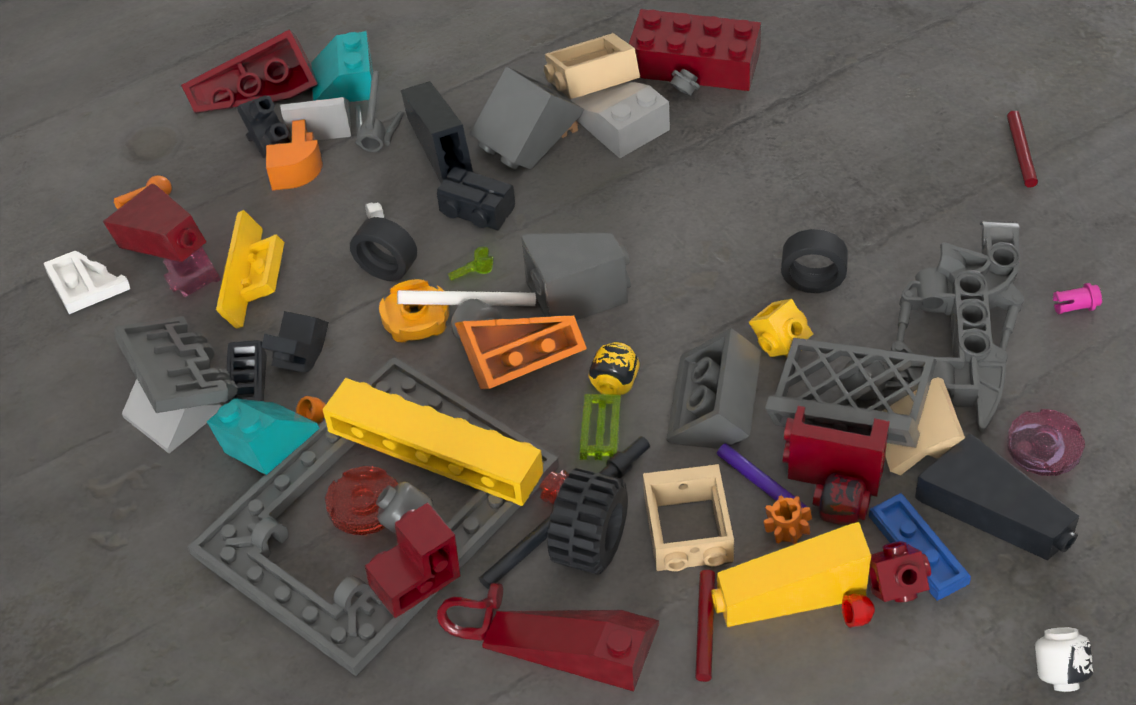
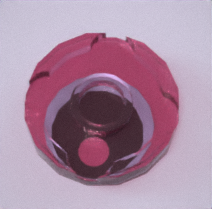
M1041 409L1040 412H1024L1012 422L1007 436L1008 452L1013 460L1026 471L1041 476H1057L1071 471L1079 464L1084 451L1085 440L1080 433L1081 428L1077 422L1066 414L1052 409Z

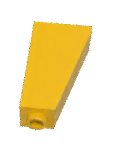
M859 522L846 525L718 572L717 589L711 590L716 613L723 612L726 626L730 627L842 604V599L845 595L862 594L866 596L871 553Z

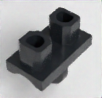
M266 95L240 104L236 108L249 131L246 134L248 141L255 142L263 158L266 157V145L291 143L288 138L290 132L286 125L279 121L274 112L275 105L271 97Z

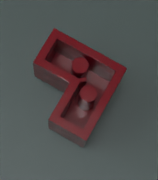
M428 502L418 509L409 510L400 520L395 522L398 545L388 551L378 553L365 565L370 588L394 618L402 615L460 577L455 534Z

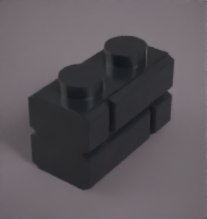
M453 167L447 175V180L444 179L437 189L440 212H443L449 218L454 219L458 217L470 221L479 228L488 227L498 231L505 222L506 217L508 218L515 208L513 185L458 167Z

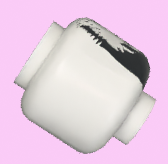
M1061 627L1045 630V636L1038 639L1035 643L1039 678L1042 681L1053 684L1056 691L1067 692L1080 689L1079 683L1088 680L1093 675L1089 639L1079 635L1076 628Z

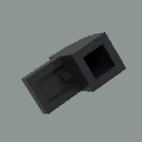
M284 311L279 335L264 334L261 348L273 351L271 366L307 373L314 367L322 351L329 322L316 317Z

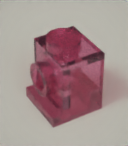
M202 246L183 262L170 259L163 260L169 271L163 276L172 291L176 292L180 289L184 297L213 281L216 283L221 280Z

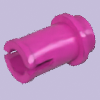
M1085 283L1082 288L1054 292L1053 301L1063 302L1054 304V308L1057 314L1085 308L1093 311L1096 306L1102 304L1100 288L1098 285Z

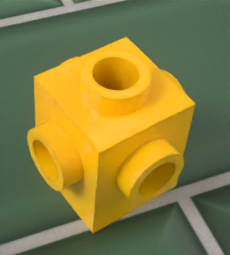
M792 299L772 302L749 321L750 326L758 337L760 347L770 357L785 355L787 358L793 338L809 339L813 335L805 315L797 308Z

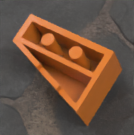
M574 315L461 321L455 323L480 389H491L587 349Z

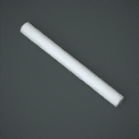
M397 291V304L461 305L469 299H479L490 306H535L536 294L525 292Z

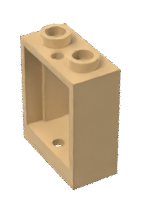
M614 33L545 54L547 65H544V73L548 83H552L558 91L563 92L570 99L640 78L635 48Z
M719 464L643 474L644 499L656 571H680L687 567L719 566L727 562H734V537ZM712 500L719 537L663 543L658 506Z

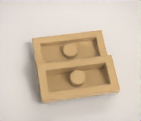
M937 377L931 380L918 425L920 437L917 448L887 443L885 457L890 472L901 476L926 455L938 459L965 438L943 379ZM907 395L892 404L890 408L894 413L910 415L914 402Z

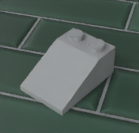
M628 81L571 99L572 102L584 109L582 115L576 121L619 158L670 130L669 101L649 85Z

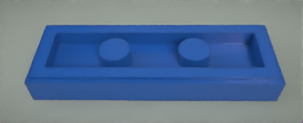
M902 493L870 508L869 518L890 543L906 542V544L922 551L927 556L931 567V576L927 577L930 588L928 591L937 601L970 584V574Z

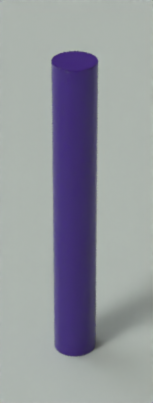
M725 443L718 449L717 455L775 501L778 500L780 495L784 498H795L794 495ZM801 502V508L808 507Z

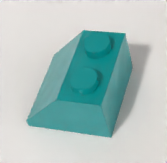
M367 31L336 35L311 62V67L318 83L317 86L313 87V101L341 97L346 98L349 102L369 100L373 67Z
M233 399L229 403L224 404L207 421L224 453L265 475L271 472L320 429L316 422L277 403Z

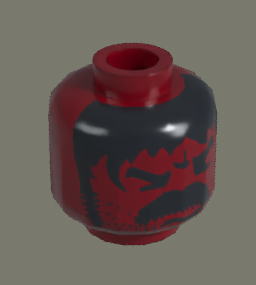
M832 473L828 475L824 484L817 483L812 505L819 507V516L823 521L846 526L859 522V519L866 520L871 491L866 490L865 482L859 478Z

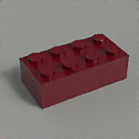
M640 9L629 44L635 48L640 78L671 82L674 77L671 74L674 70L680 72L682 69H685L698 78L696 83L699 85L750 91L760 54L761 22Z

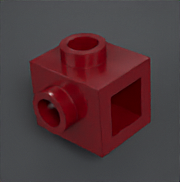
M899 541L886 544L882 547L883 551L871 554L868 576L871 593L883 602L890 600L895 602L912 601L918 597L917 593L930 590L927 577L931 576V567L927 556L922 551L906 544V542Z

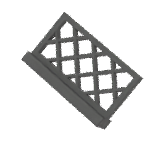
M793 338L775 396H769L765 409L773 423L777 426L785 427L788 418H795L797 407L804 406L806 407L805 424L866 436L871 435L874 418L890 421L887 443L917 448L920 437L918 425L937 361L934 356ZM801 350L816 352L819 356V359L803 369L797 364ZM840 356L851 357L854 364L837 374L829 365L830 362ZM876 360L886 362L889 369L873 379L869 377L864 369ZM912 365L924 367L921 377L908 385L900 375L902 371ZM825 366L832 377L813 388L807 376ZM860 371L867 382L848 393L841 382ZM896 376L903 388L884 398L877 386ZM803 379L809 391L798 398L786 397L789 387ZM835 385H838L844 394L843 397L833 403H824L819 397L820 394ZM873 390L880 401L868 409L858 408L854 400ZM909 395L914 402L910 415L894 413L890 406Z

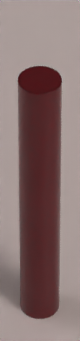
M1010 111L1007 114V119L1025 186L1031 188L1038 184V179L1020 113L1018 111Z
M702 570L699 574L695 678L701 682H707L712 679L714 604L711 590L715 589V572L712 570Z

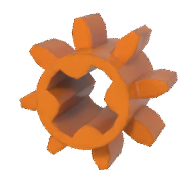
M780 495L773 506L766 505L765 509L768 519L763 521L765 530L769 533L774 532L776 543L779 544L785 541L797 544V540L803 534L810 535V526L807 521L812 519L810 507L801 508L799 496L792 499L784 498Z

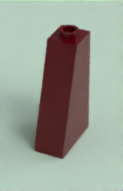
M152 183L103 221L119 248L183 262L206 243L191 214Z

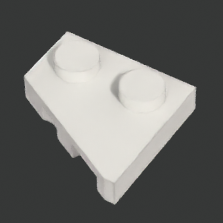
M72 251L43 263L69 314L130 289L125 276L120 275L116 277L108 273L106 266L96 261L88 260L87 256L77 251Z

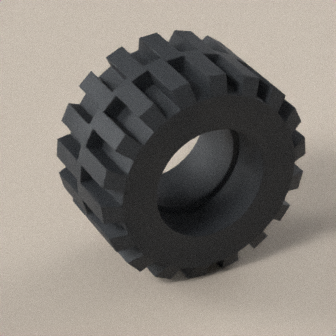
M575 468V470L570 472L558 491L549 520L547 544L552 562L594 574H601L607 568L618 549L626 522L628 494L626 483H624L623 479L581 468Z

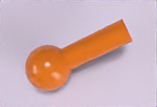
M153 176L147 181L145 187L114 198L115 207L117 209L121 208L151 183L169 195L172 190L171 183L164 176Z

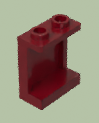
M798 406L795 418L787 419L784 431L786 444L782 462L788 464V479L817 485V483L824 484L828 475L836 473L863 480L866 490L871 491V496L877 497L884 469L890 421L874 418L871 435L866 436L805 424L806 407Z

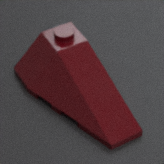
M289 29L182 84L181 87L194 112L200 113L238 107L240 104L265 95L270 96L272 101L291 99L317 86L318 83L297 36Z
M624 610L496 611L482 646L488 650L634 692L658 629L659 620Z

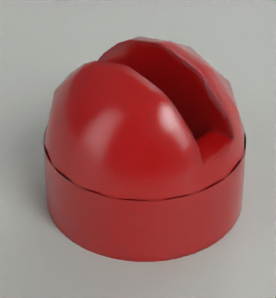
M862 594L845 595L843 597L842 614L848 627L863 626L871 621L875 613V606L869 597Z

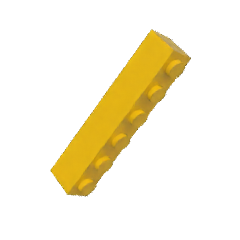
M345 378L323 408L328 432L520 506L524 505L544 473L541 450L532 444L515 441L495 430H486L472 425L462 418H453L437 412L430 406H421L407 401L400 395L380 391L365 382L359 383Z

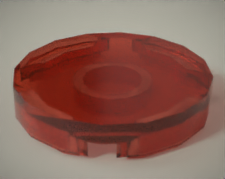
M371 466L352 468L342 473L343 477L338 479L336 483L334 480L329 485L325 496L328 517L336 528L347 534L354 535L377 533L386 528L377 519L380 507L376 505V500L386 486L390 485L394 488L398 484L395 478L393 479L387 475V471Z

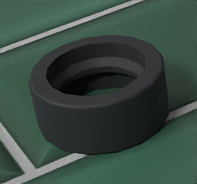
M372 217L366 219L350 241V252L357 264L370 275L382 280L396 281L402 279L417 258V246L411 235L400 225L386 218ZM373 242L388 249L393 256L384 253Z
M819 229L803 230L790 236L783 245L781 274L784 280L793 288L807 293L827 292L840 286L847 274L848 249L845 242L836 234ZM812 254L827 257L834 263L827 267L809 268L799 264L796 259Z

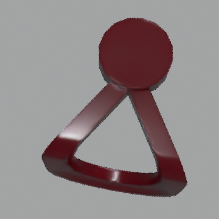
M492 583L488 591V597L481 601L463 597H450L444 600L437 611L439 624L446 632L453 636L470 640H484L491 625L494 609L498 610L501 606L503 585ZM452 606L486 608L483 626L481 628L457 626L448 618L447 609Z

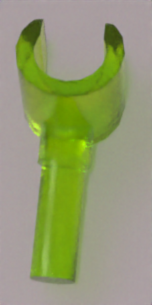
M487 247L477 248L474 251V261L447 273L450 281L469 272L489 273L493 267L494 256L488 257L489 249Z

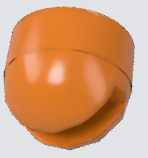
M304 396L297 404L296 413L320 425L323 422V418H325L323 408L326 404L319 398Z

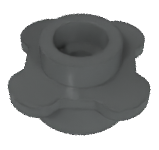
M682 69L680 72L674 70L671 74L674 77L670 84L688 96H691L694 90H698L701 87L696 83L698 78L685 69Z

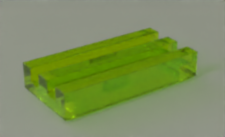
M584 395L580 460H588V456H595V460H602L603 456L611 458L618 451L621 395ZM592 403H599L596 444L589 445ZM607 404H613L610 445L603 446Z

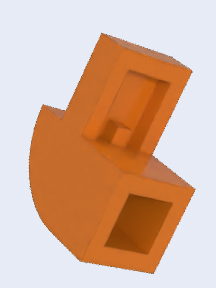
M305 120L292 121V143L266 145V169L272 191L303 186L314 180L321 172L323 162L318 140L314 139L313 132L307 131Z

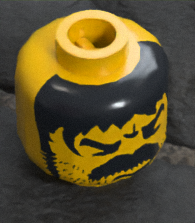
M614 342L603 345L596 351L588 377L591 384L601 394L605 396L623 395L632 389L640 362L634 351L626 344Z

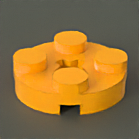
M407 280L393 286L390 289L391 294L386 297L385 301L382 298L379 305L381 321L386 331L391 333L392 338L396 342L402 343L408 340H420L432 335H440L445 331L446 321L449 318V305L397 304V291H444L437 285V290L435 287L429 286L428 281ZM417 306L418 310H420L415 313H410L411 307Z

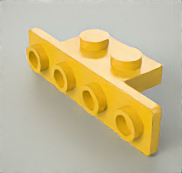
M245 210L238 212L216 307L217 312L236 329L244 325L248 302L266 297L275 292L285 243L277 234L261 240L262 227Z

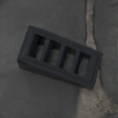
M260 340L228 343L227 371L230 374V381L233 380L238 389L237 394L232 400L264 401L267 355L265 349L261 348L262 341ZM242 369H254V370L239 371V370H242ZM254 382V383H250V384H238V383ZM254 394V397L236 398L237 395Z

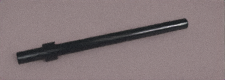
M640 436L623 452L617 451L606 461L607 466L599 473L622 478L632 469V463L650 448L649 442ZM550 516L479 577L483 586L489 589L492 583H497L547 539Z

